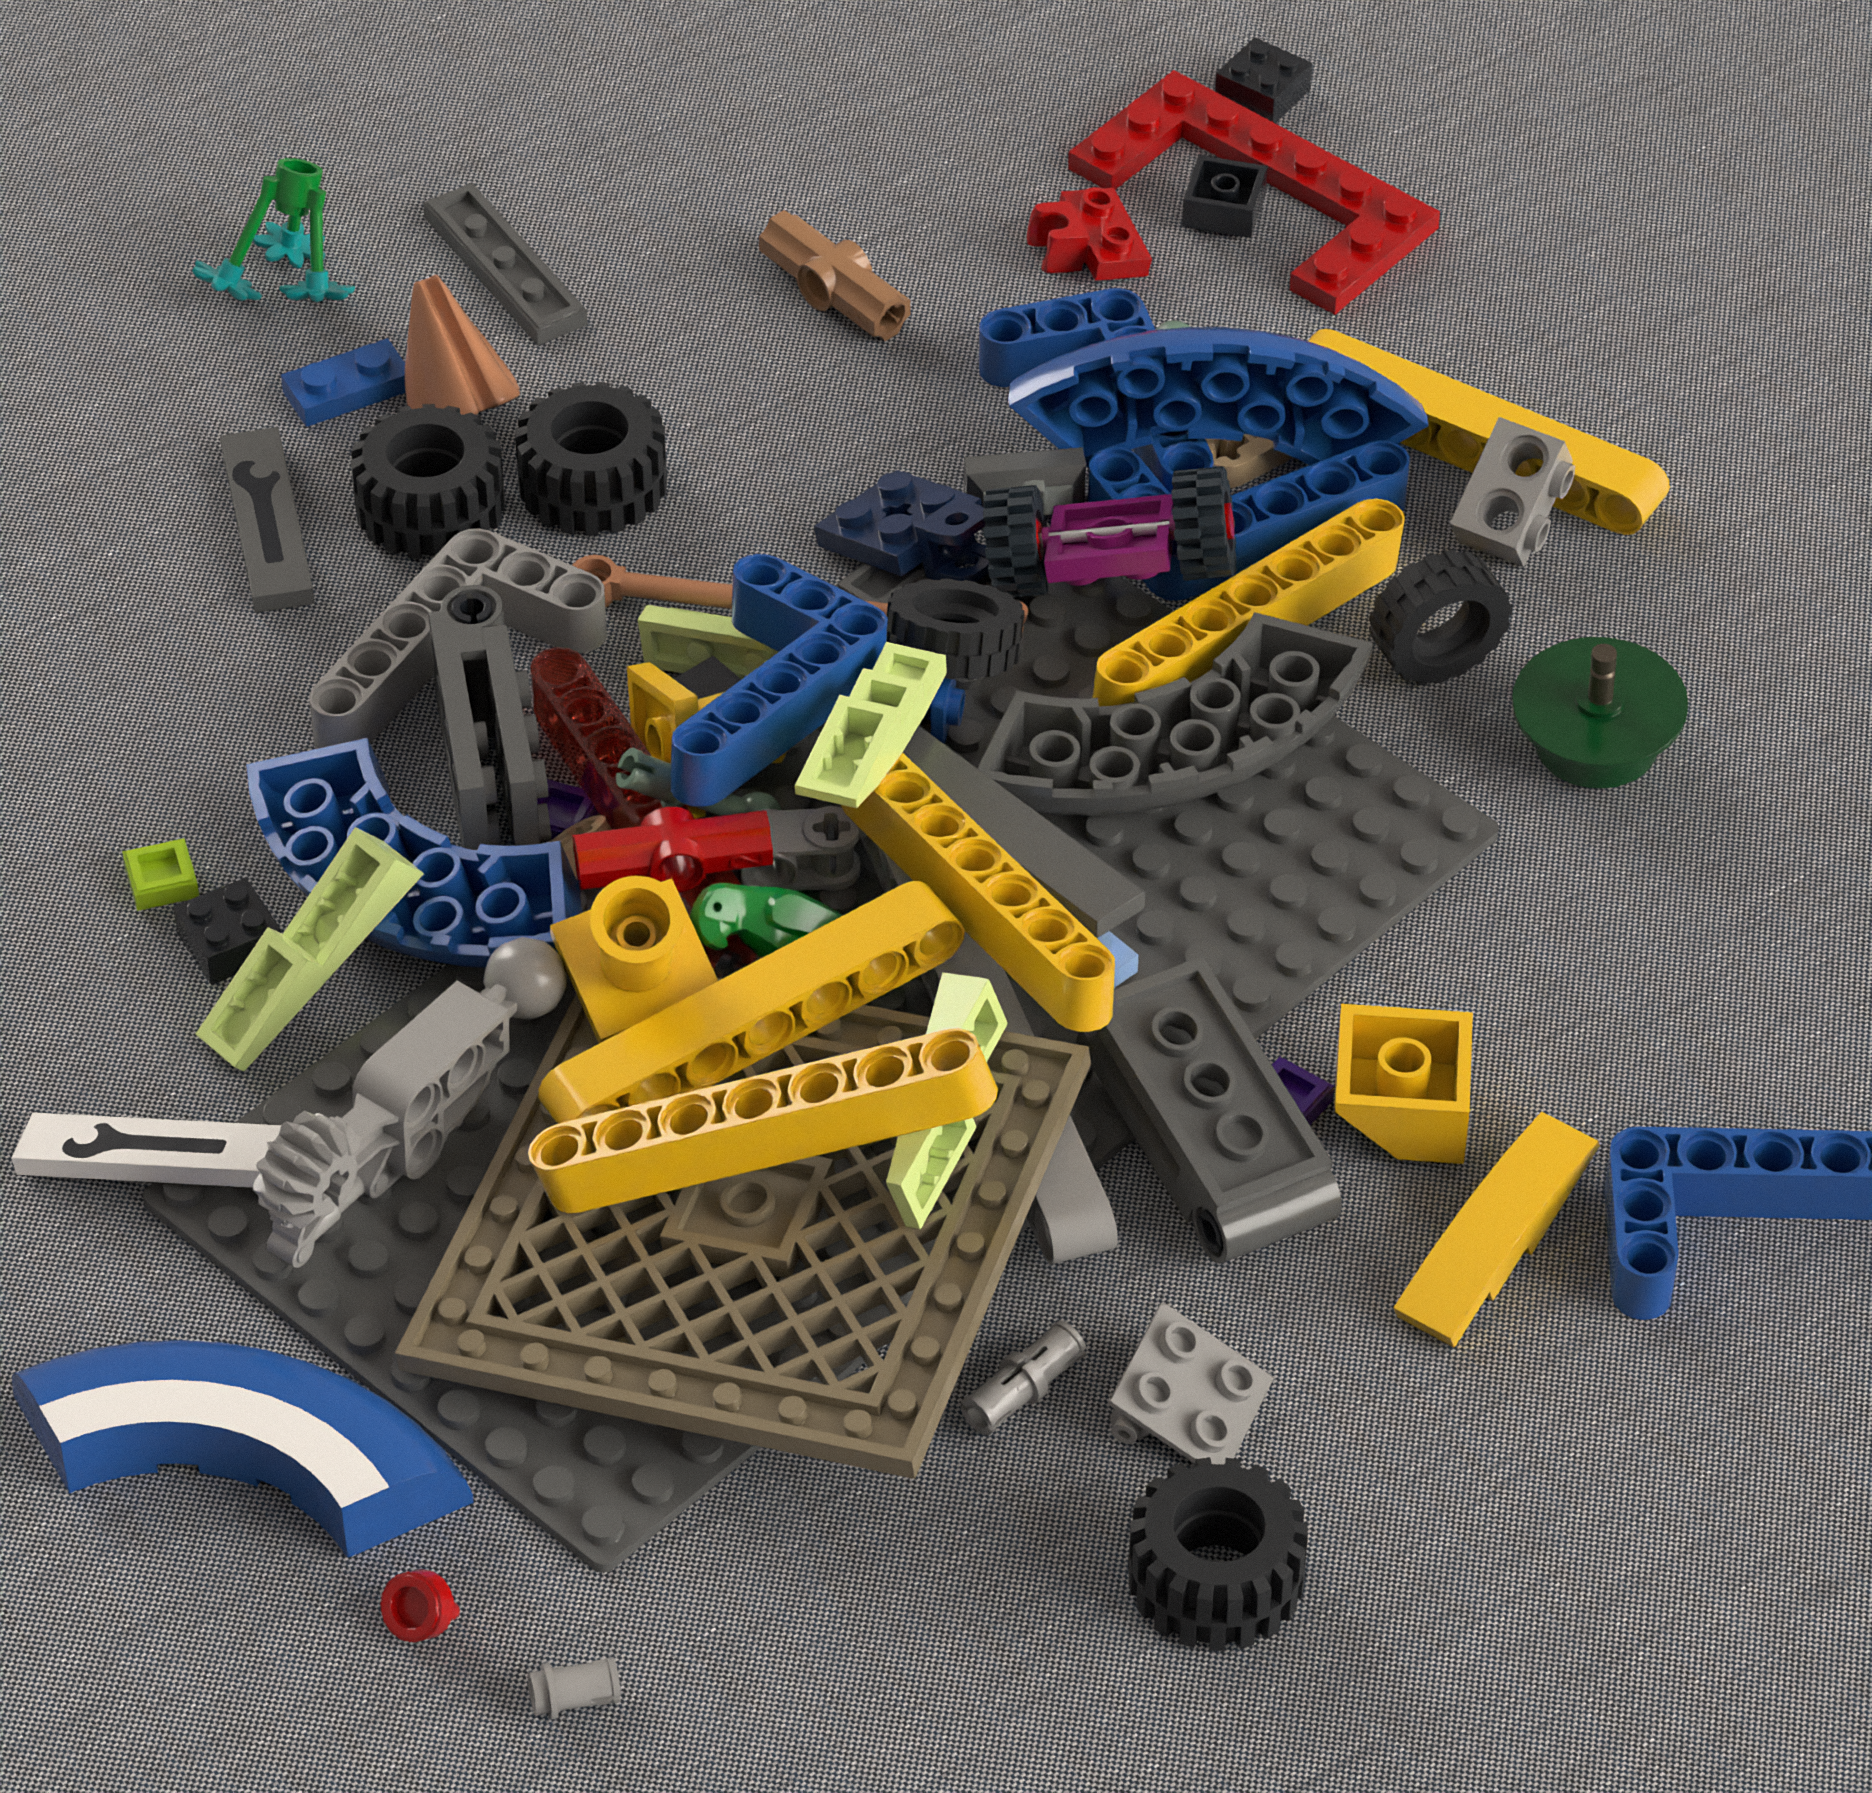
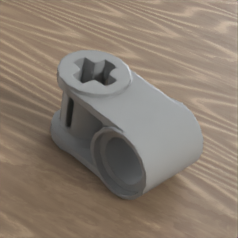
M827 806L818 809L797 810L761 809L767 811L773 846V865L740 869L741 878L745 886L779 887L796 891H838L848 888L857 881L860 876L861 862L858 854L854 851V845L859 841L860 828L844 813L842 807ZM829 824L834 825V841L828 840ZM830 856L836 857L835 873L830 872Z

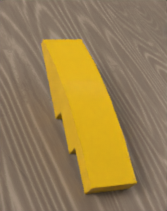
M1541 1111L1499 1159L1432 1248L1393 1307L1396 1316L1455 1348L1484 1300L1488 1298L1494 1301L1524 1252L1532 1255L1600 1147L1599 1141Z

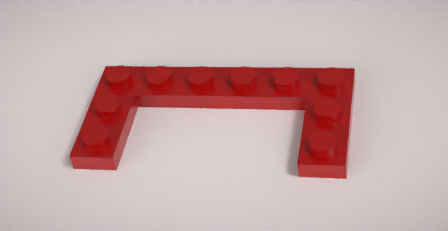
M1176 70L1166 75L1068 152L1069 170L1102 188L1114 187L1115 190L1180 138L1190 141L1221 159L1268 166V184L1347 226L1290 273V291L1334 315L1439 229V210Z

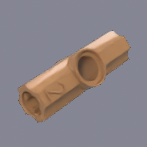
M785 210L772 216L765 230L759 235V251L796 278L801 294L813 308L819 311H826L831 307H835L873 337L878 336L884 341L897 335L905 320L910 316L911 300L872 272V266L867 255L855 242L847 239L835 244L796 214L791 215Z

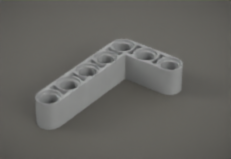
M478 528L459 532L450 539L313 687L309 695L314 746L318 749L368 738L371 744L434 675L428 612L441 611V603L444 597L452 590L467 585L488 587L494 590L502 599L504 625L572 653H587L596 650L607 638L605 589L602 581L589 572L492 531Z

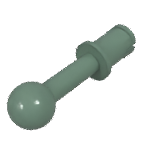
M635 748L628 749L622 755L618 768L631 772V775L617 773L616 784L619 787L660 800L663 808H682L685 805L677 800L670 790L671 763L644 754L641 750ZM751 792L743 797L731 793L714 805L694 806L718 816L753 812L761 809L782 810L778 801L773 796L764 792Z

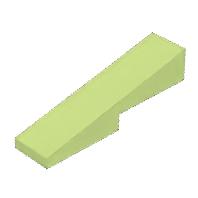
M355 827L284 933L282 934L267 927L196 1032V1035L233 1067L245 1071L424 873L387 843Z
M942 972L926 1034L955 1028L968 1030L976 1036L987 1062L1008 1024L991 982L987 978ZM973 1118L898 1136L886 1184L906 1227L921 1229L977 1127Z

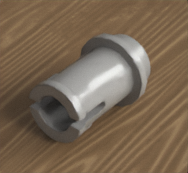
M614 1657L566 1667L558 1666L551 1668L550 1663L547 1662L541 1664V1671L528 1673V1687L534 1715L548 1714L550 1720L558 1718V1711L621 1702L620 1681Z

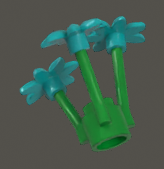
M280 159L277 162L275 176L263 177L260 196L230 259L224 258L221 266H218L216 269L202 261L196 260L195 267L192 269L194 276L199 280L211 283L214 291L222 292L227 289L228 293L238 301H246V299L260 300L262 295L251 288L252 282L241 278L245 270L241 264L253 241L255 245L268 249L265 253V259L269 262L279 261L287 255L290 265L298 269L303 266L304 258L310 260V269L305 271V281H299L298 285L279 286L280 291L289 300L300 301L310 297L311 301L318 303L325 297L329 300L341 301L355 291V286L337 285L336 281H329L328 270L323 269V260L325 259V253L323 252V243L325 241V236L323 235V206L326 191L320 188L323 175L322 168L303 159ZM276 200L275 209L289 215L288 222L283 223L282 227L273 222H266L265 229L268 235H256L271 201ZM310 210V234L304 235L301 217L307 216Z

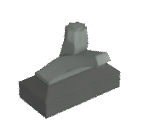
M1083 447L964 457V493L981 498L982 507L984 508L986 490L1037 485V488L1040 490V498H1042L1044 505L1043 515L1053 514V508L1056 505L1085 503L1086 462Z

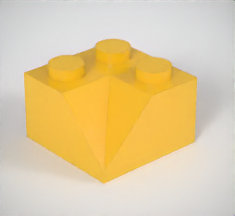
M1341 1004L1336 1061L1335 1112L1398 1160L1464 1164L1470 1114L1473 1012Z

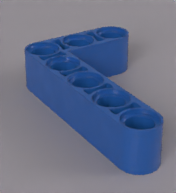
M1122 288L1099 290L998 309L986 314L979 323V375L984 381L993 386L1010 387V383L1018 376L1046 361L1078 348L1115 337L1156 329L1141 298L1136 293ZM1188 431L1152 435L1153 444L1133 449L1135 454L1142 459L1170 494H1172L1173 490L1172 477H1174V471L1214 466L1213 454L1206 439H1188Z
M1378 440L1369 442L1231 495L1232 511L1235 520L1234 535L1236 537V573L1234 575L1360 501L1366 499L1387 500L1396 504L1403 511L1406 507L1410 459L1407 451L1399 444L1391 441ZM1123 447L1104 448L1094 453L1089 461L1088 502L1170 494L1142 459L1131 450ZM1174 539L1170 571L1159 572L1151 578L1142 579V581L1156 596L1166 600L1179 601L1209 591L1231 577L1184 581L1183 574L1180 571V560L1177 557V541Z
M754 554L739 559L733 569L731 622L734 628L742 634L778 651V653L674 730L672 735L670 788L673 796L681 803L690 806L704 807L714 805L722 801L825 723L839 695L850 696L862 669L873 670L887 640L888 618L882 610L780 558L766 554Z
M1631 1127L1618 1132L1611 1140L1604 1188L1611 1296L1614 1305L1621 1313L1640 1320L1655 1319L1665 1314L1669 1309L1679 1256L1676 1216L1872 1220V1131Z

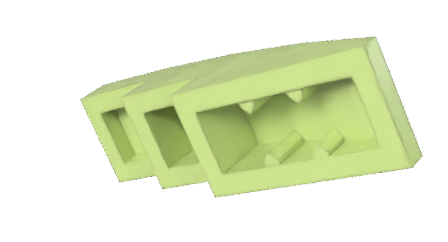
M886 642L873 670L862 669L850 696L839 695L795 784V794L858 808L881 783L904 751L924 718L947 673L946 655Z

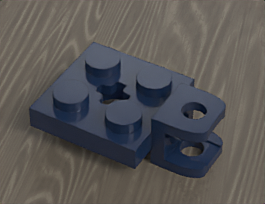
M896 470L885 474L874 486L853 500L842 503L836 508L834 513L814 526L818 547L899 576L905 575L922 562L926 577L932 580L953 579L955 581L978 582L989 574L988 559L986 560L985 553L987 546L976 542L974 535L985 527L983 519V509L985 508L982 507L981 498L911 475L908 472ZM966 564H974L967 568H959Z

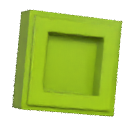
M184 838L122 851L124 867L137 911L191 900L199 896L197 879Z

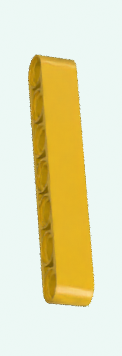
M1320 329L1308 340L1360 361L1398 384L1422 404L1429 426L1400 442L1403 445L1473 473L1499 417L1563 440L1573 459L1572 464L1575 465V475L1566 496L1563 499L1556 497L1553 507L1623 535H1630L1639 531L1668 494L1670 486L1665 471L1648 458L1338 331ZM1536 458L1525 460L1518 466L1515 474L1522 477L1534 475L1542 467L1543 460Z
M1366 499L1360 501L1104 652L1098 658L1092 698H1098L1099 707L1134 702L1135 693L1157 688L1183 677L1189 682L1198 679L1212 669L1213 659L1218 657L1237 639L1246 628L1254 612L1308 626L1396 571L1405 521L1403 511L1396 504L1387 500Z
M903 752L881 783L858 808L841 805L844 813L913 881H922L933 890L962 923L965 932L1060 1025L1077 1032H1090L1099 1030L1109 1024L1113 1017L1115 958L1110 950Z
M910 881L559 1064L542 1080L538 1089V1098L556 1123L559 1124L711 1087L944 963L960 948L964 940L965 929L957 917L927 884L922 881Z
M960 1028L946 1029L559 1123L546 1128L534 1138L530 1144L528 1155L553 1206L561 1212L580 1213L968 1120L981 1115L992 1106L996 1100L998 1088L976 1036L970 1031Z

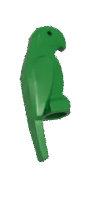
M718 883L702 890L693 905L690 920L703 945L721 951L728 946L726 938L737 934L746 946L763 958L843 915L796 890Z

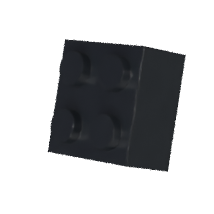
M1254 37L1216 73L1215 92L1276 123L1311 90L1312 62Z
M1198 155L1183 198L1182 227L1252 238L1266 195L1268 166Z
M246 877L173 906L177 934L211 985L236 975L267 927L281 933L280 927Z

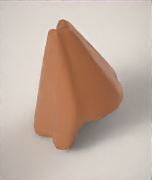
M435 274L427 279L416 281L412 291L405 360L407 406H410L411 409L422 408V404H435L436 408L444 409L449 405L460 408V414L473 413L477 415L479 412L496 408L520 396V388L511 371L483 334L472 323L441 278Z

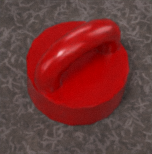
M418 1569L397 1574L387 1583L381 1596L380 1609L383 1621L389 1631L402 1641L414 1643L438 1637L448 1628L450 1622L457 1619L460 1615V1607L453 1600L450 1587L444 1578L430 1570Z

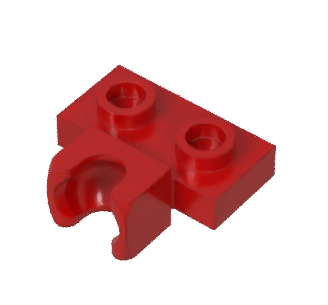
M1093 187L1085 190L1061 191L1059 202L1038 203L1032 210L1027 229V243L1033 247H1047L1046 256L1041 265L1043 272H1077L1082 270L1083 262H1085L1095 281L1148 276L1152 257L1114 187Z

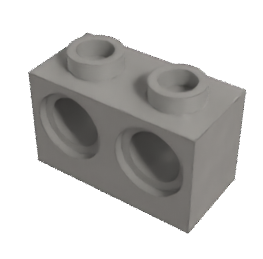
M1499 417L1449 523L1459 543L1524 567L1531 551L1539 552L1547 539L1551 520L1547 517L1556 497L1563 499L1574 479L1575 465L1572 464L1573 459L1565 441ZM1532 458L1543 460L1542 467L1534 475L1522 477L1515 474L1518 466L1525 460ZM1508 511L1519 514L1517 521L1510 528L1505 530H1494L1491 528L1494 518L1499 514Z

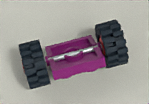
M1224 466L1174 471V477H1172L1173 490L1172 494L1056 505L1053 508L1050 527H1046V516L1043 515V500L1040 498V490L1037 488V485L986 490V495H984L985 509H983L985 527H983L987 545L985 549L986 560L988 559L989 561L988 573L989 578H992L991 586L1001 592H1007L1013 597L1047 594L1049 590L1048 583L1066 582L1069 585L1080 586L1090 584L1099 578L1126 576L1134 580L1148 579L1159 572L1170 571L1174 539L1177 541V557L1180 560V571L1183 574L1184 581L1234 576L1236 573L1235 520L1232 511L1233 503L1232 496L1230 497L1227 471L1224 469Z

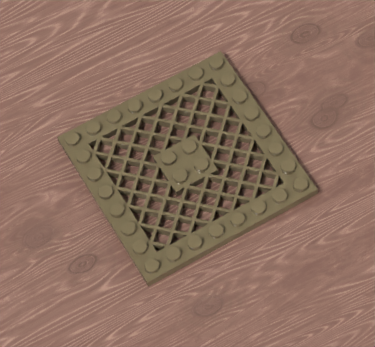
M575 994L395 1351L399 1370L915 1479L1090 1068L1089 1047L1008 1031L1002 1033L987 1061L998 1088L997 1101L984 1113L973 1117L977 1127L969 1142L980 1138L974 1154L967 1145L933 1206L936 1212L928 1215L921 1229L905 1226L890 1191L887 1192L881 1181L887 1179L895 1148L869 1160H866L860 1151L880 1141L580 1213H565L553 1206L530 1162L528 1151L530 1144L539 1133L557 1124L538 1098V1089L542 1080L559 1064L599 1044L577 994ZM863 1005L713 1086L769 1073L785 1065L790 1068L804 1063L926 1035L930 1017ZM898 1136L889 1138L894 1147L896 1146ZM846 1157L852 1167L836 1174L834 1162ZM866 1188L873 1199L846 1211L842 1209L838 1200ZM958 1188L951 1204L945 1193ZM681 1190L674 1205L668 1195ZM652 1202H655L660 1212L633 1224H630L624 1215ZM822 1208H824L829 1218L815 1224ZM548 1209H550L554 1219L542 1223ZM887 1220L893 1231L866 1243L863 1242L858 1234L859 1231ZM609 1221L613 1223L617 1230L588 1244L581 1235V1233ZM660 1239L663 1251L649 1256L644 1246ZM842 1239L850 1249L824 1262H820L814 1253ZM936 1239L931 1253L928 1255L922 1244ZM565 1240H568L573 1248L572 1251L545 1263L541 1261L537 1254ZM629 1252L631 1253L636 1263L606 1276L600 1265ZM907 1252L914 1263L885 1276L878 1264ZM800 1258L806 1270L792 1275ZM524 1259L529 1270L516 1275ZM710 1263L719 1264L722 1266L713 1269ZM691 1265L694 1266L699 1276L673 1288H668L663 1279L664 1277ZM864 1271L870 1283L841 1295L835 1283ZM587 1272L592 1280L591 1283L561 1295L556 1286L557 1284ZM774 1276H779L786 1279L777 1282ZM757 1278L763 1289L734 1302L732 1301L727 1290ZM648 1284L655 1293V1296L628 1308H625L619 1297ZM914 1290L906 1308L899 1296ZM543 1291L549 1302L517 1315L512 1304ZM817 1291L822 1293L827 1302L801 1314H796L791 1303ZM713 1297L719 1307L718 1309L688 1321L682 1310ZM606 1304L612 1315L580 1328L575 1319L576 1316ZM885 1304L891 1314L890 1316L864 1328L860 1326L855 1316ZM498 1310L503 1318L496 1317ZM776 1310L783 1322L753 1335L746 1323ZM664 1318H670L675 1327L674 1329L647 1341L643 1340L638 1330ZM840 1323L847 1335L818 1348L811 1336ZM558 1324H562L565 1331L554 1329L552 1327ZM733 1330L739 1340L738 1342L708 1354L702 1343ZM625 1336L629 1344L617 1342L615 1340ZM797 1343L803 1355L773 1368L766 1356ZM891 1343L883 1361L876 1349ZM689 1350L692 1357L680 1355L679 1353ZM861 1356L868 1368L838 1381L831 1369ZM750 1363H753L756 1370L743 1367ZM817 1376L821 1384L807 1380Z

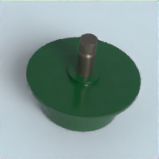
M1584 637L1557 643L1535 655L1523 667L1515 681L1512 708L1519 728L1527 739L1535 745L1539 759L1551 773L1577 786L1613 788L1628 784L1641 777L1651 768L1657 755L1674 743L1685 726L1688 713V695L1684 683L1676 670L1655 652L1626 640L1608 637Z

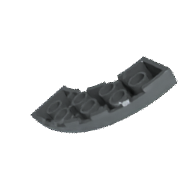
M1254 612L1246 628L1224 652L1213 659L1212 669L1192 682L1183 677L1166 685L1135 693L1134 702L1099 707L1098 698H1060L1016 690L977 769L1037 813L1099 816L1135 813L1170 807L1206 797L1239 784L1271 767L1315 735L1333 718L1352 694L1367 667L1372 654L1373 643Z

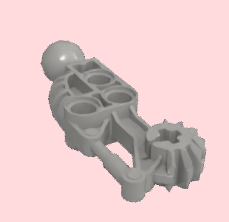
M520 937L500 945L487 962L483 981L485 989L481 993L456 981L363 1064L353 1084V1108L342 1118L338 1116L327 1118L320 1113L312 1114L303 1111L296 1116L293 1123L286 1121L281 1125L276 1139L272 1142H267L268 1151L265 1157L257 1162L256 1168L260 1171V1174L254 1180L253 1191L259 1195V1205L269 1210L270 1219L273 1220V1231L267 1241V1250L295 1268L301 1267L312 1255L314 1242L340 1219L341 1213L363 1193L372 1198H377L401 1176L405 1175L412 1180L418 1179L431 1169L441 1153L448 1134L456 1131L463 1124V1119L468 1112L475 1109L484 1089L487 1090L491 1083L490 1076L492 1070L496 1067V1063L510 1052L509 1018L531 1020L540 1017L556 1008L563 997L567 983V972L561 955L545 941Z

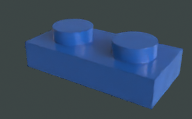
M388 338L281 374L283 393L306 427L406 393L405 362Z

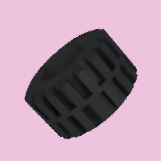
M597 381L596 385H585L584 382L571 383V388L568 389L557 387L548 391L547 398L537 397L529 404L530 411L522 412L518 419V428L515 429L519 493L521 499L525 500V508L531 515H539L541 523L548 527L559 525L561 526V532L574 534L576 531H584L586 536H599V531L609 530L612 534L624 531V525L628 523L636 526L645 520V512L654 513L660 506V497L665 496L667 489L665 426H663L659 410L652 409L651 401L644 395L633 396V389L625 386L613 388L610 387L608 382Z
M422 404V408L411 409L410 406L397 409V414L395 415L384 414L375 419L376 426H366L359 434L360 441L354 442L351 451V469L357 522L361 530H367V538L375 545L384 543L385 550L396 555L402 551L407 552L408 558L421 559L423 555H434L435 557L450 539L461 531L478 528L490 531V529L499 526L502 520L501 512L505 511L501 447L499 440L495 438L494 430L490 425H481V418L473 413L460 414V408L449 405L444 409L436 408L435 404Z
M1210 1457L1195 1459V1467L1189 1469L1181 1463L1168 1468L1167 1480L1155 1477L1146 1485V1496L1138 1497L1133 1507V1520H1130L1128 1564L1131 1596H1137L1136 1608L1144 1619L1155 1617L1154 1629L1165 1637L1173 1632L1179 1634V1644L1194 1648L1197 1641L1210 1643L1209 1651H1225V1643L1236 1642L1240 1649L1255 1644L1256 1634L1259 1633L1267 1639L1279 1631L1280 1619L1290 1621L1297 1610V1599L1302 1598L1308 1541V1524L1304 1523V1509L1299 1499L1290 1500L1291 1488L1283 1480L1268 1481L1269 1471L1256 1464L1248 1470L1240 1467L1241 1460L1227 1457L1225 1458V1464H1212ZM1204 1546H1224L1235 1549L1245 1556L1237 1560L1216 1562L1197 1557L1190 1553V1551Z

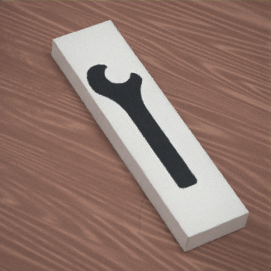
M32 1113L14 1151L12 1161L17 1175L253 1188L254 1180L260 1174V1171L256 1168L257 1162L265 1157L268 1151L267 1142H272L276 1139L281 1125Z

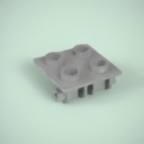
M1162 1302L1157 1308L1108 1402V1405L1114 1408L1110 1415V1421L1113 1425L1111 1433L1117 1440L1126 1444H1133L1137 1439L1144 1438L1151 1433L1193 1463H1195V1459L1210 1457L1212 1464H1225L1226 1457L1234 1459L1274 1377Z

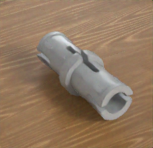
M1059 1320L1023 1352L1014 1351L1001 1360L999 1365L1000 1371L971 1395L961 1400V1404H963L961 1411L967 1422L977 1432L983 1435H990L1004 1420L1025 1403L1034 1404L1047 1394L1048 1384L1086 1355L1084 1351L1086 1344L1082 1336L1072 1325Z

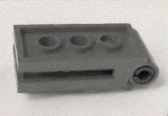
M467 585L456 588L444 597L441 603V611L428 612L436 702L461 847L478 850L480 844L501 845L497 811L486 810V805L498 804L493 766L480 764L481 759L490 758L489 737H493L512 846L534 845L544 841H551L547 803L537 804V798L548 797L545 764L543 759L531 758V753L540 752L535 714L523 715L524 708L532 707L527 670L515 672L507 625H504L502 599L494 590L485 586Z
M1201 956L1115 988L1113 1017L1109 1024L1099 1030L1079 1032L1076 1042L1078 1045L1089 1047L1092 1069L1187 1223L1193 1221L1197 1238L1209 1258L1221 1264L1338 1218L1342 1209V1201L1337 1181L1331 1171L1333 1161L1204 957Z

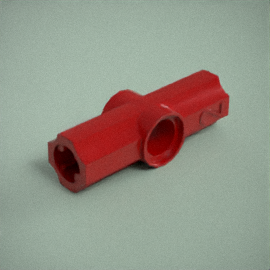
M664 807L648 814L640 826L572 835L576 876L579 889L581 890L606 887L613 881L628 876H645L660 882L672 878L678 893L699 885L705 878L706 873L773 865L770 824L767 811L764 810L695 819L694 815L686 809Z

